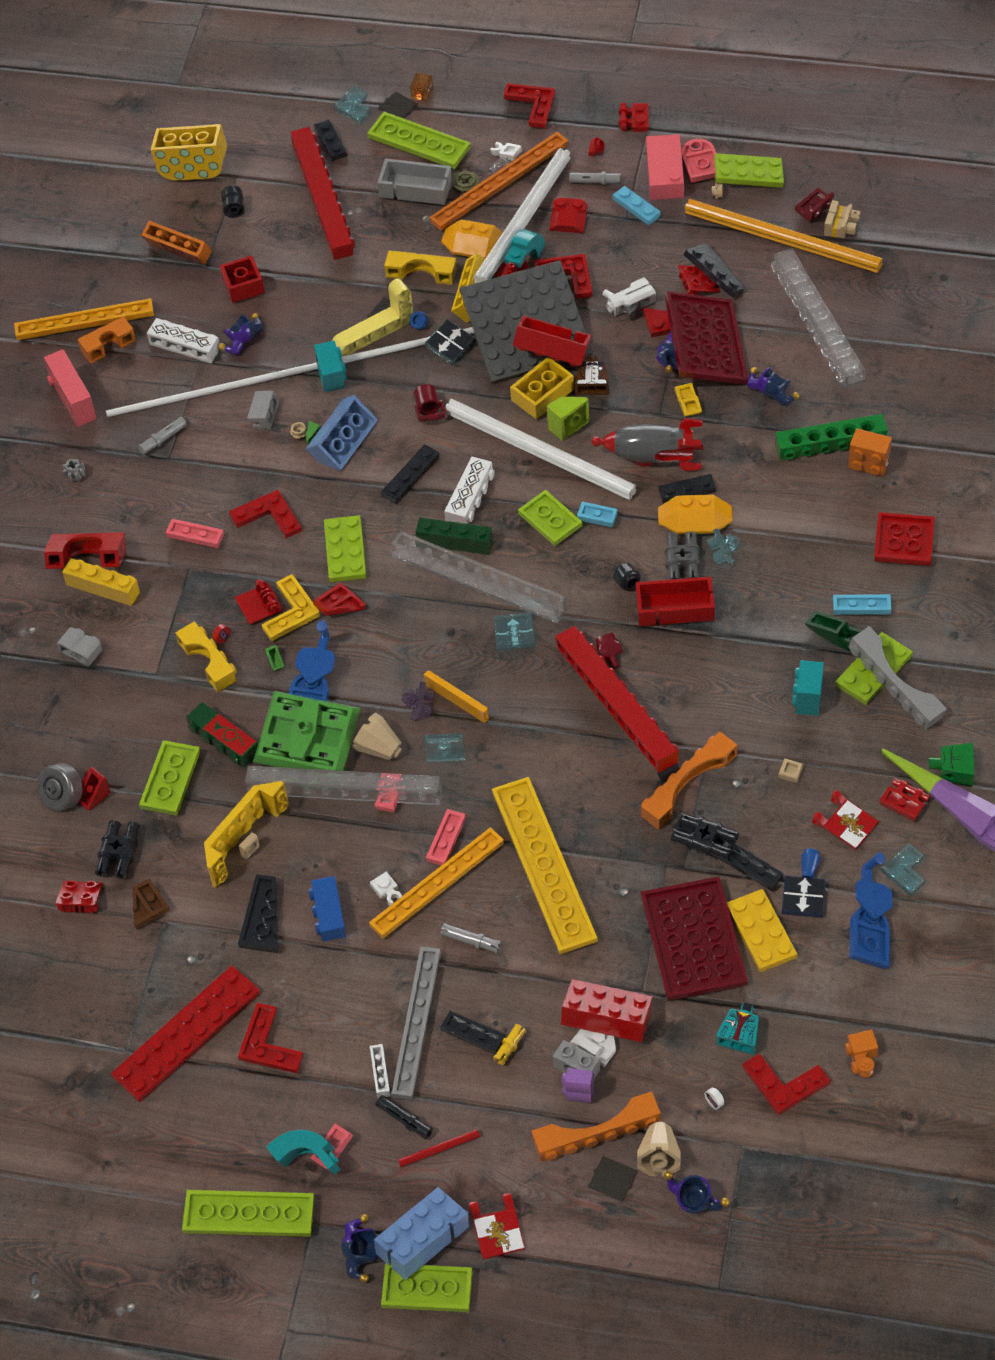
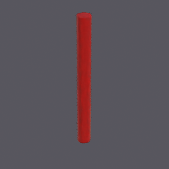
M475 1129L398 1159L400 1167L409 1165L480 1137L479 1132Z

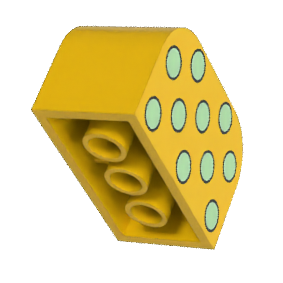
M221 124L156 128L151 153L157 171L166 179H207L216 177L221 172L227 142Z

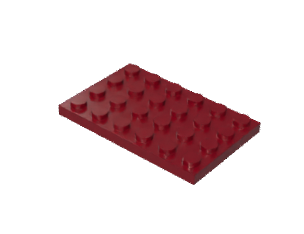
M667 291L664 297L679 377L746 385L748 375L733 301L730 299Z
M719 876L640 892L667 1001L748 985Z

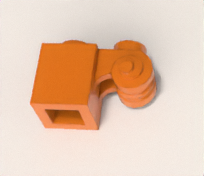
M873 1030L848 1035L845 1050L847 1056L852 1058L851 1068L853 1074H858L863 1078L871 1077L874 1072V1061L871 1058L878 1056V1045Z

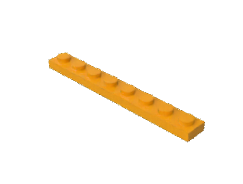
M150 298L14 323L16 339L23 340L105 325L123 316L126 320L154 316L152 300Z
M490 827L369 922L370 927L384 939L502 846L504 839Z

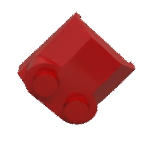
M555 199L552 203L553 209L549 232L583 234L588 204L582 199Z

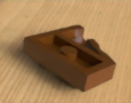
M150 878L132 888L133 923L136 930L170 911L169 906Z

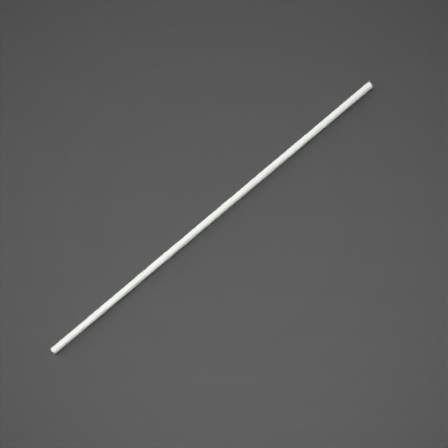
M472 327L461 329L469 335L474 334ZM431 337L343 356L342 362L348 363L427 345L428 343L426 342ZM312 363L106 410L107 417H112L318 370L317 363Z

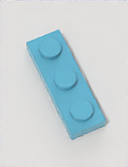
M626 186L612 195L615 202L647 225L661 217V212Z
M890 594L833 595V615L891 614Z

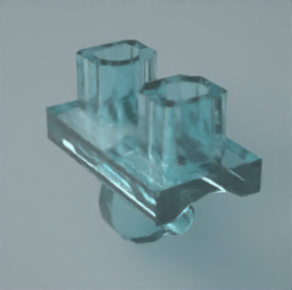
M719 528L713 530L715 535L707 539V543L711 550L720 547V550L712 553L714 560L717 564L725 561L729 565L734 563L729 549L732 552L737 550L736 547L740 543L738 537L727 534L725 539L721 535Z

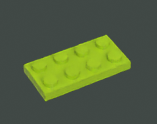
M719 153L714 155L716 183L783 188L782 158Z
M360 515L324 519L329 582L365 579L366 567Z
M881 632L878 636L882 639L885 658L890 668L896 674L912 657L913 651ZM859 658L835 681V686L864 705H867L884 687L883 684L877 681L876 676L864 667L863 662Z
M162 741L139 803L140 809L178 815L201 752L200 747Z
M385 1263L381 1307L469 1312L472 1268L423 1265L404 1280L392 1269L391 1264Z

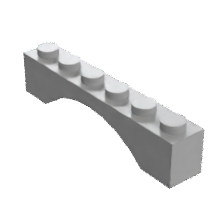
M870 626L852 637L849 645L852 654L863 662L864 667L876 676L877 681L888 689L890 695L901 703L903 709L914 717L918 725L927 730L943 718L947 708L934 695L914 689L893 672L885 658L882 639Z

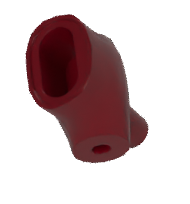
M608 633L596 638L598 655H602L604 659L609 658L613 669L619 668L620 665L616 655L623 653V650L614 633Z

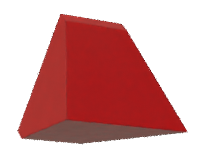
M93 767L84 771L82 796L79 801L84 808L90 811L111 793L106 777Z

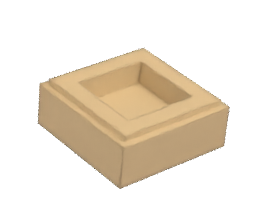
M784 759L778 778L797 783L803 769V764Z
M253 832L239 845L241 856L245 859H248L260 847L258 837Z

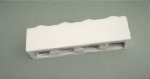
M383 1044L370 1046L377 1098L381 1095L389 1097L390 1090Z

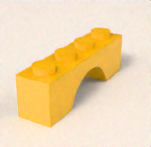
M389 250L384 264L385 276L387 278L403 279L411 272L425 271L435 278L436 283L453 285L457 272L456 258Z
M194 621L175 632L178 644L187 655L199 654L210 659L205 672L209 683L217 693L237 682L236 668L232 663L229 664L227 662V658L222 651L217 650L214 640L212 638L208 639L207 633L202 626L199 627Z

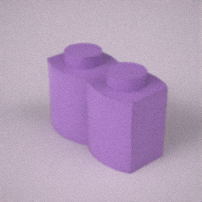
M567 1068V1073L562 1075V1095H566V1100L592 1103L594 1092L593 1071Z

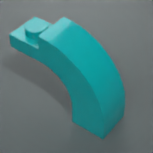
M521 229L511 240L512 246L506 254L504 261L507 264L514 263L516 267L521 268L527 256L538 259L545 247L544 237L541 234Z
M289 1131L278 1136L266 1146L277 1162L284 1167H287L300 1155L315 1154L334 1175L341 1170L337 1165L338 1158L332 1153L336 1148L321 1135L313 1131Z

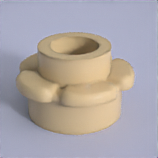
M715 183V186H712V196H716V200L723 198V184Z
M301 422L294 423L290 434L295 439H301L307 435V427Z

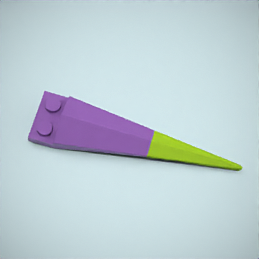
M882 749L883 755L932 795L981 844L995 852L994 804Z

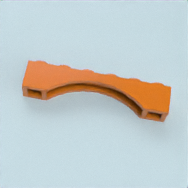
M722 732L711 736L702 749L699 748L689 761L687 760L682 764L679 771L672 773L663 786L660 785L650 798H646L642 802L641 817L660 830L672 818L675 799L686 783L703 772L725 767L737 756L738 744Z
M651 1091L631 1098L627 1106L618 1115L598 1126L572 1129L550 1124L532 1130V1140L540 1162L544 1160L551 1161L556 1159L557 1156L573 1154L578 1149L584 1147L591 1148L599 1142L605 1140L612 1141L618 1136L630 1135L639 1129L649 1128L653 1123L661 1122V1113Z

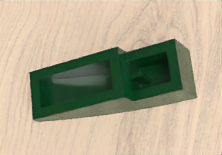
M816 610L805 623L813 632L847 651H850L849 645L852 637L863 631L849 626L847 620Z

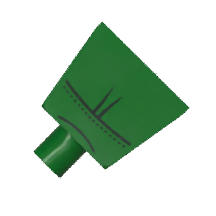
M973 743L941 747L940 757H929V769H940L941 778L949 782L973 785Z

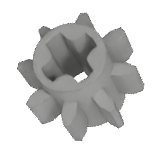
M71 459L66 464H63V475L68 477L69 481H79L82 476H85L84 463H79L78 459Z

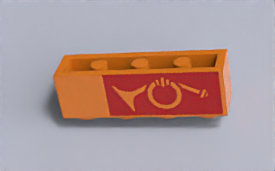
M148 221L141 235L151 245L203 265L206 264L213 251L204 241L152 221Z

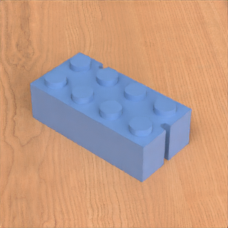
M437 1187L374 1239L376 1254L388 1265L391 1264L392 1269L406 1280L452 1242L451 1233L455 1239L469 1228L468 1212Z

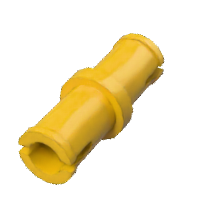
M515 1024L508 1037L503 1039L502 1046L493 1057L494 1061L499 1060L498 1064L504 1065L512 1051H516L518 1048V1042L526 1033L525 1028L521 1030V1025Z

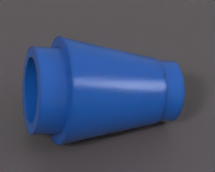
M804 849L801 854L802 877L814 878L821 859L818 850Z

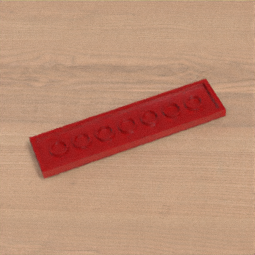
M231 965L110 1073L112 1078L140 1103L260 994V989Z

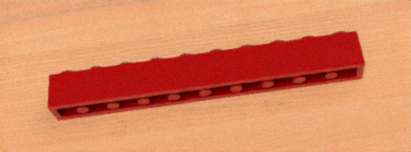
M310 127L290 131L292 145L333 259L337 260L354 255L353 248H355V242L353 237L350 238L349 226L345 225L347 224L345 214H341V203L336 201L338 200L337 192L332 190L334 188L332 179H328L330 177L327 167H324L325 160L323 155L320 156L321 149L319 144H316L315 133L311 132Z
M573 626L556 635L557 649L654 769L660 773L677 764L679 754L677 746L674 743L671 744L665 731H661L658 728L655 719L650 718L643 705L640 706L637 702L635 695L632 692L629 693L623 680H619L614 669L607 666L604 657L597 654L594 645L588 643L582 631L579 632Z

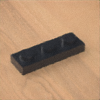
M330 120L314 124V129L331 161L347 157V151Z
M708 474L658 486V492L664 504L675 496L715 493L716 486L712 475Z
M449 1011L440 1026L442 1032L494 1055L500 1049L505 1038V1034L453 1011Z

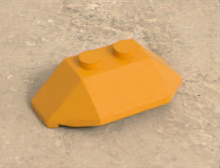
M461 219L446 228L441 243L452 254L471 257L478 253L486 259L503 232L494 225Z
M715 495L675 496L658 507V524L677 534H686L689 531L690 534H692V531L697 534L716 533L733 522L732 505Z

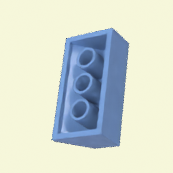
M355 395L347 397L336 407L306 447V450L317 462L340 471L378 419Z

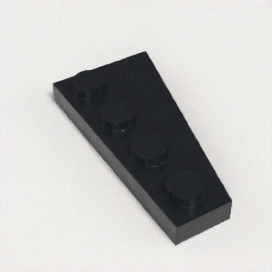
M708 242L685 250L683 255L729 296L733 297L743 293L745 287Z
M256 874L238 941L239 948L278 953L276 877Z

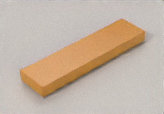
M428 670L424 674V681L427 687L483 723L489 719L488 707Z

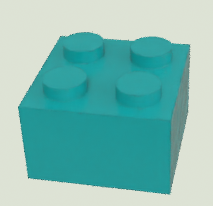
M335 340L314 345L316 363L324 392L345 388L344 381L347 380L345 363L344 361L342 362L340 346H336Z
M800 660V668L795 669V684L793 686L792 706H796L795 714L819 716L824 662Z

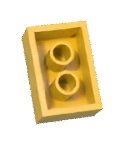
M547 357L510 387L511 401L537 420L547 412V406L550 402L555 401L559 397H565L574 390V375L550 357Z

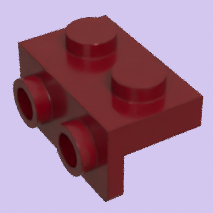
M817 187L795 206V211L808 222L815 218L818 219L825 209L830 208L835 193L831 192L827 195Z

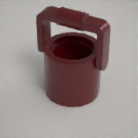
M423 384L414 390L413 395L416 401L414 409L419 422H429L446 417L443 400H439L433 385ZM440 407H441L442 412H441V413H436V412H438V410H439Z

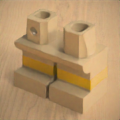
M832 200L825 221L824 236L845 238L846 234L855 235L861 211L852 210V204L845 207L839 205V201Z

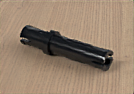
M384 1095L377 1099L375 1106L405 1125V1129L415 1132L424 1140L430 1137L433 1128L421 1122L418 1116L411 1115Z

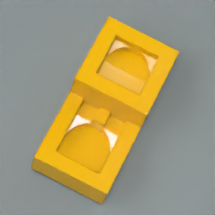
M688 383L676 386L674 390L684 417L702 413L693 384Z

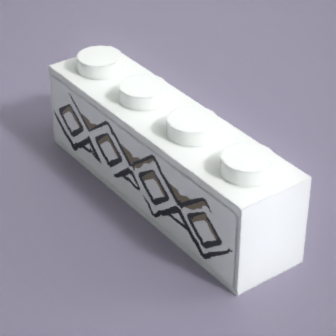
M156 318L147 332L150 345L208 363H212L220 351L218 348L220 343L217 336L200 332L196 329H190L183 325H177L167 320Z
M471 457L444 511L445 521L465 524L472 522L474 511L476 508H479L481 497L487 492L489 480L492 481L495 471L491 461Z

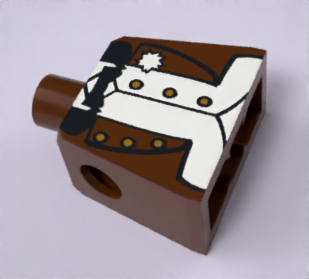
M589 356L587 362H583L581 366H578L575 378V395H609V380L605 362L598 361L596 356Z

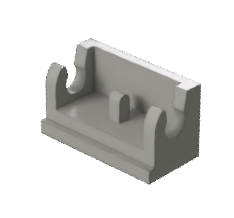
M255 391L247 417L249 422L259 423H255L253 425L254 428L271 430L279 405L274 391Z

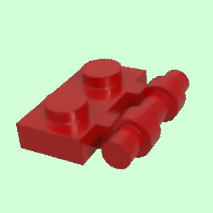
M622 102L619 107L620 129L626 131L627 127H632V132H649L648 103H632V108H628L627 104Z
M895 778L892 785L897 787V789L889 786L880 798L879 804L914 822L924 808V803L920 800L928 802L931 796L924 793L925 790L921 788L916 789L910 786L909 782L905 780L900 781Z

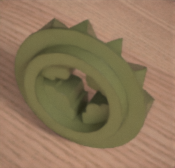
M462 171L453 177L452 184L456 191L464 193L479 184V177L471 171Z

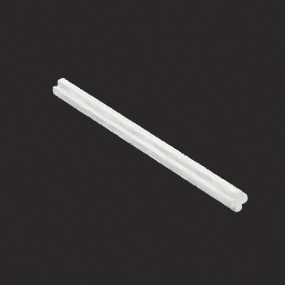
M562 148L558 149L474 275V283L490 280L512 246L511 240L518 231L526 227L570 160V152L567 149L565 151Z
M450 399L449 403L445 406L446 414L628 500H631L632 496L636 493L637 489L635 488L637 485L465 404Z

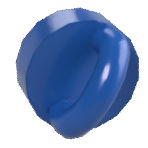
M422 311L414 312L410 317V323L415 329L425 328L430 322L427 315Z

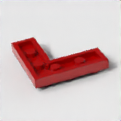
M507 83L503 94L504 99L534 103L529 119V127L546 128L556 94L555 88Z
M585 254L534 260V267L560 260L564 273H571L575 299L593 297Z
M275 490L229 511V516L237 528L271 514L285 539L302 532L299 522L279 490Z
M257 1003L238 1053V1060L298 1074L304 1056L303 1052L266 1044L277 1013V1007Z
M760 1053L742 1064L744 1071L777 1115L782 1114L830 1085L831 1082L822 1068L817 1065L783 1085Z

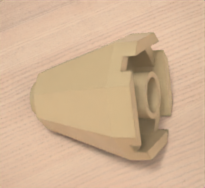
M374 713L368 719L370 723L364 724L353 741L352 747L359 752L387 760L393 757L396 759L402 751L400 748L401 741L383 717Z
M655 1122L649 1126L638 1148L637 1168L649 1176H656L655 1172L662 1173V1177H664L666 1171H671L674 1174L680 1170L681 1151L671 1126L664 1122Z

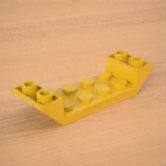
M278 781L253 786L204 842L207 868L214 888H217L227 878L228 872L224 861L227 853L238 844L243 834L251 829L252 824L263 815L264 810L278 817L281 812L287 809L289 803L284 782Z

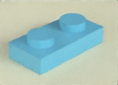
M582 502L577 518L583 522L613 528L618 509Z

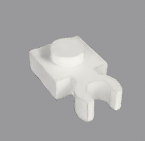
M496 142V148L490 149L492 155H499L501 159L514 161L522 152L520 145L506 143L504 146Z
M387 872L370 881V886L381 900L387 897L389 906L394 903L392 899L402 897V894L396 891L398 890L397 884Z

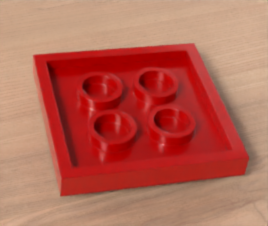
M878 512L874 561L931 566L935 517Z

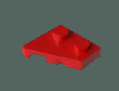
M342 583L337 584L314 599L313 603L326 616L361 611L366 606L361 599Z

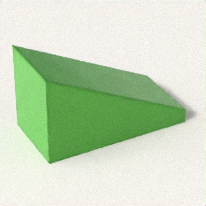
M308 421L307 446L320 430V425Z
M277 645L266 648L265 653L273 671L284 668Z

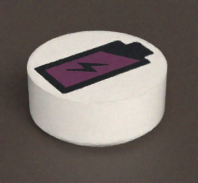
M712 1087L705 1092V1098L712 1108L717 1110L724 1105V1098L716 1088Z

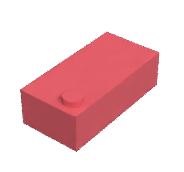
M680 134L646 136L650 200L684 198Z
M64 349L45 356L44 360L49 374L47 380L50 386L55 387L76 426L80 427L96 420L97 417L91 396Z

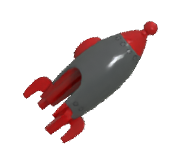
M686 418L680 422L679 427L660 424L629 425L609 433L603 439L597 436L593 437L591 443L594 447L603 445L608 451L627 460H632L634 464L641 467L650 466L653 463L679 461L681 469L695 471L702 469V463H695L690 460L693 459L694 450H704V444H701V440L692 439L693 430L690 428L702 427L703 421Z

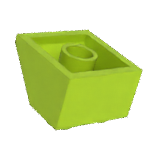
M559 397L555 401L550 402L547 406L548 430L563 442L588 424V398Z

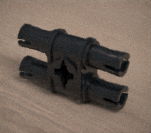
M682 812L678 824L695 829V831L689 834L675 828L671 841L684 844L689 850L693 849L702 852L706 856L712 854L728 860L732 848L717 844L715 841L720 838L735 844L739 832L725 828L720 822L715 823L705 819L703 816L697 818Z
M110 820L106 835L101 839L100 851L97 853L99 861L95 874L102 877L103 872V877H107L110 862H118L114 876L121 879L122 874V879H126L129 864L134 861V851L138 846L136 838L140 825L134 822L132 827V822H128L125 836L120 837L118 833L121 823L115 820L113 825V820Z

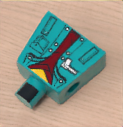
M743 1003L740 1011L736 1009L729 1010L717 1032L716 1045L755 1055L759 1017L752 1014L753 1005Z

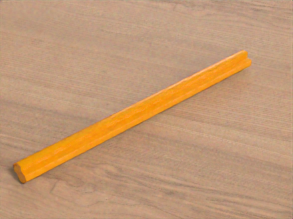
M689 199L685 206V214L875 273H879L882 267L883 258L693 199Z

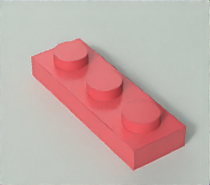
M176 519L171 520L166 530V537L213 548L219 547L224 536L222 529Z
M449 809L446 810L426 856L427 862L441 866L448 861L466 820V814Z

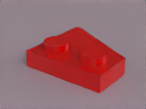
M643 308V315L651 338L667 335L671 332L667 311Z

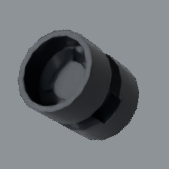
M234 185L225 187L221 191L223 213L230 218L240 217L245 212L243 191L240 187Z

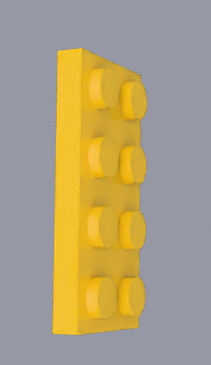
M763 889L727 902L730 916L759 972L797 958V952Z

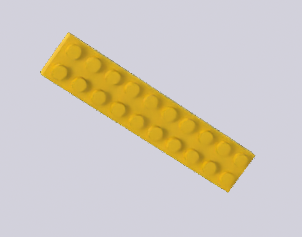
M529 777L492 788L494 799L559 955L598 942L591 921Z

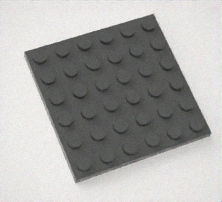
M560 260L460 287V294L491 384L525 375L549 357L546 355L538 356L528 350L521 351L512 346L517 326L523 315L572 329L570 339L572 341L576 331L586 333ZM590 343L585 358L593 355ZM563 360L555 361L559 365L568 363Z

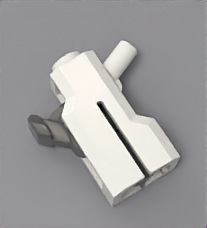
M644 277L632 282L629 288L616 294L606 289L602 293L603 296L608 298V303H606L607 310L613 313L614 316L624 312L628 313L629 320L636 318L637 310L656 302V292Z

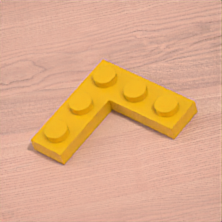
M293 574L276 582L277 588L292 609L262 624V629L271 642L320 617L319 610L313 605V602Z

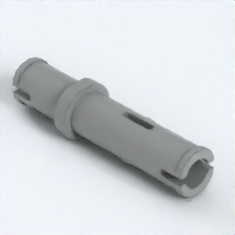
M570 173L569 182L601 183L602 185L606 183L621 184V173Z
M180 416L158 433L150 435L149 439L138 445L139 451L145 455L153 448L161 446L162 442L187 426L184 418Z
M444 923L442 929L445 930H441V936L474 945L477 949L483 948L498 953L500 950L498 946H501V941L485 937V934H476L448 925L447 923Z

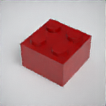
M252 255L219 265L223 283L232 303L265 293L263 279Z

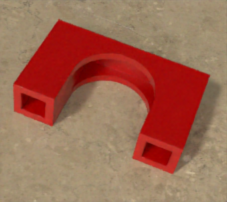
M125 532L51 534L44 550L46 569H64L68 559L83 553L100 554L101 568L120 567L126 551Z

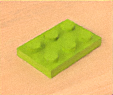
M544 490L518 509V514L554 546L582 527V521L547 490Z

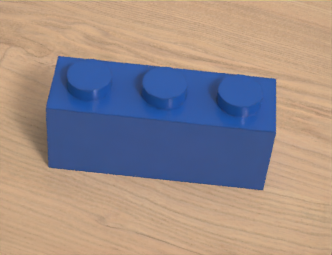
M335 876L311 880L312 888L309 889L311 901L315 900L312 911L314 918L318 917V923H315L317 935L321 934L323 942L345 938L346 932Z

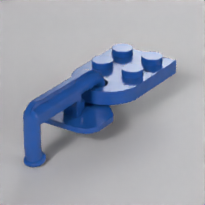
M322 620L316 625L317 630L321 634L317 648L305 647L298 652L295 665L301 674L292 681L289 694L327 701L329 687L324 676L332 672L335 656L333 652L326 650L330 634L327 623Z
M876 853L875 856L862 866L861 879L855 886V897L861 907L850 918L849 959L886 969L889 967L890 927L884 913L892 908V892L887 886L872 881V869L878 864L881 865L885 862L884 854Z

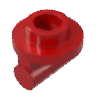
M595 137L590 141L589 156L593 157L596 153L601 154L604 152L605 144L602 139Z

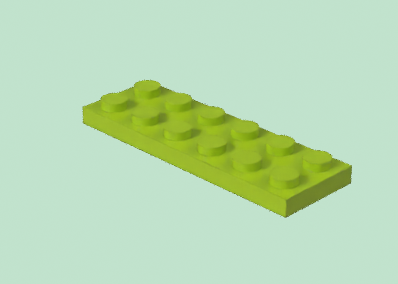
M387 112L381 114L367 133L369 139L441 165L451 166L452 169L457 167L471 148L470 142Z
M187 1190L182 1231L189 1234L311 1237L315 1195L314 1193Z

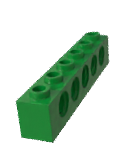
M883 414L775 432V445L779 459L790 460L797 457L850 448L856 428L887 436L888 429Z

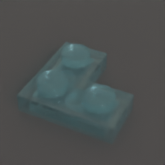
M353 86L334 105V110L361 123L370 114V108L361 104L368 97L367 92Z
M908 843L881 867V872L908 895L912 896L925 884V879L913 870L923 860L924 855Z

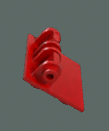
M678 265L680 270L679 278L682 280V284L688 294L697 295L699 291L720 293L717 284L696 266Z
M262 579L255 582L254 589L234 597L250 625L284 610L269 583Z
M63 881L55 902L57 909L61 910V912L73 911V913H76L78 906L79 913H82L83 909L84 913L98 911V903L96 902L103 882Z

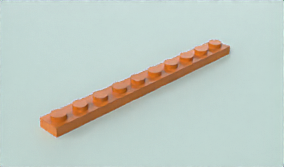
M559 132L554 133L430 216V222L440 231L556 154L558 149L568 146V140Z

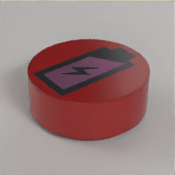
M220 624L214 629L212 638L217 643L223 644L228 640L231 630L226 625Z

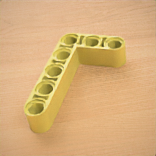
M394 279L388 286L391 307L334 336L332 341L335 340L336 346H340L342 356L350 355L410 323V317L413 314L411 291L401 279Z

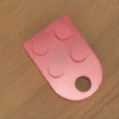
M693 139L682 146V161L691 183L715 178L714 155L716 150L712 143L707 140Z

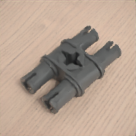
M690 531L685 534L686 545H678L679 536L677 533L673 532V539L671 532L668 533L666 536L667 547L665 549L667 560L665 566L669 573L668 580L680 579V570H687V578H699L698 569L701 566V562L699 560L700 547L697 545V533L692 531V538H690Z

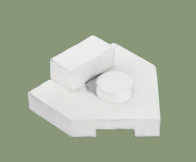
M580 1029L570 1042L599 1058L602 1067H605L616 1053L614 1036Z

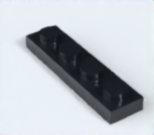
M424 444L381 491V496L396 504L440 457L439 452Z

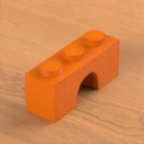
M124 316L78 339L80 350L90 364L105 357L103 348L105 344L114 342L120 348H123L136 341L134 330Z

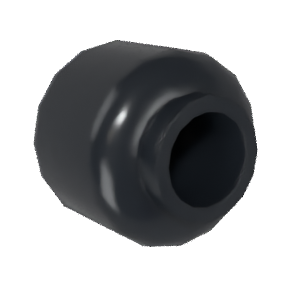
M623 563L615 569L613 579L621 589L629 591L636 588V582H640L641 575L632 564Z

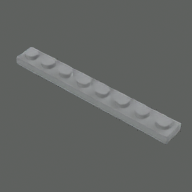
M420 947L391 1093L393 1098L413 1100L441 949Z

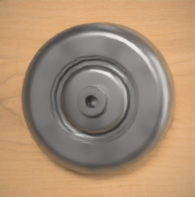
M64 763L50 765L40 773L37 785L38 794L47 808L53 811H64L75 807L79 803L82 796V782L79 774L72 766Z

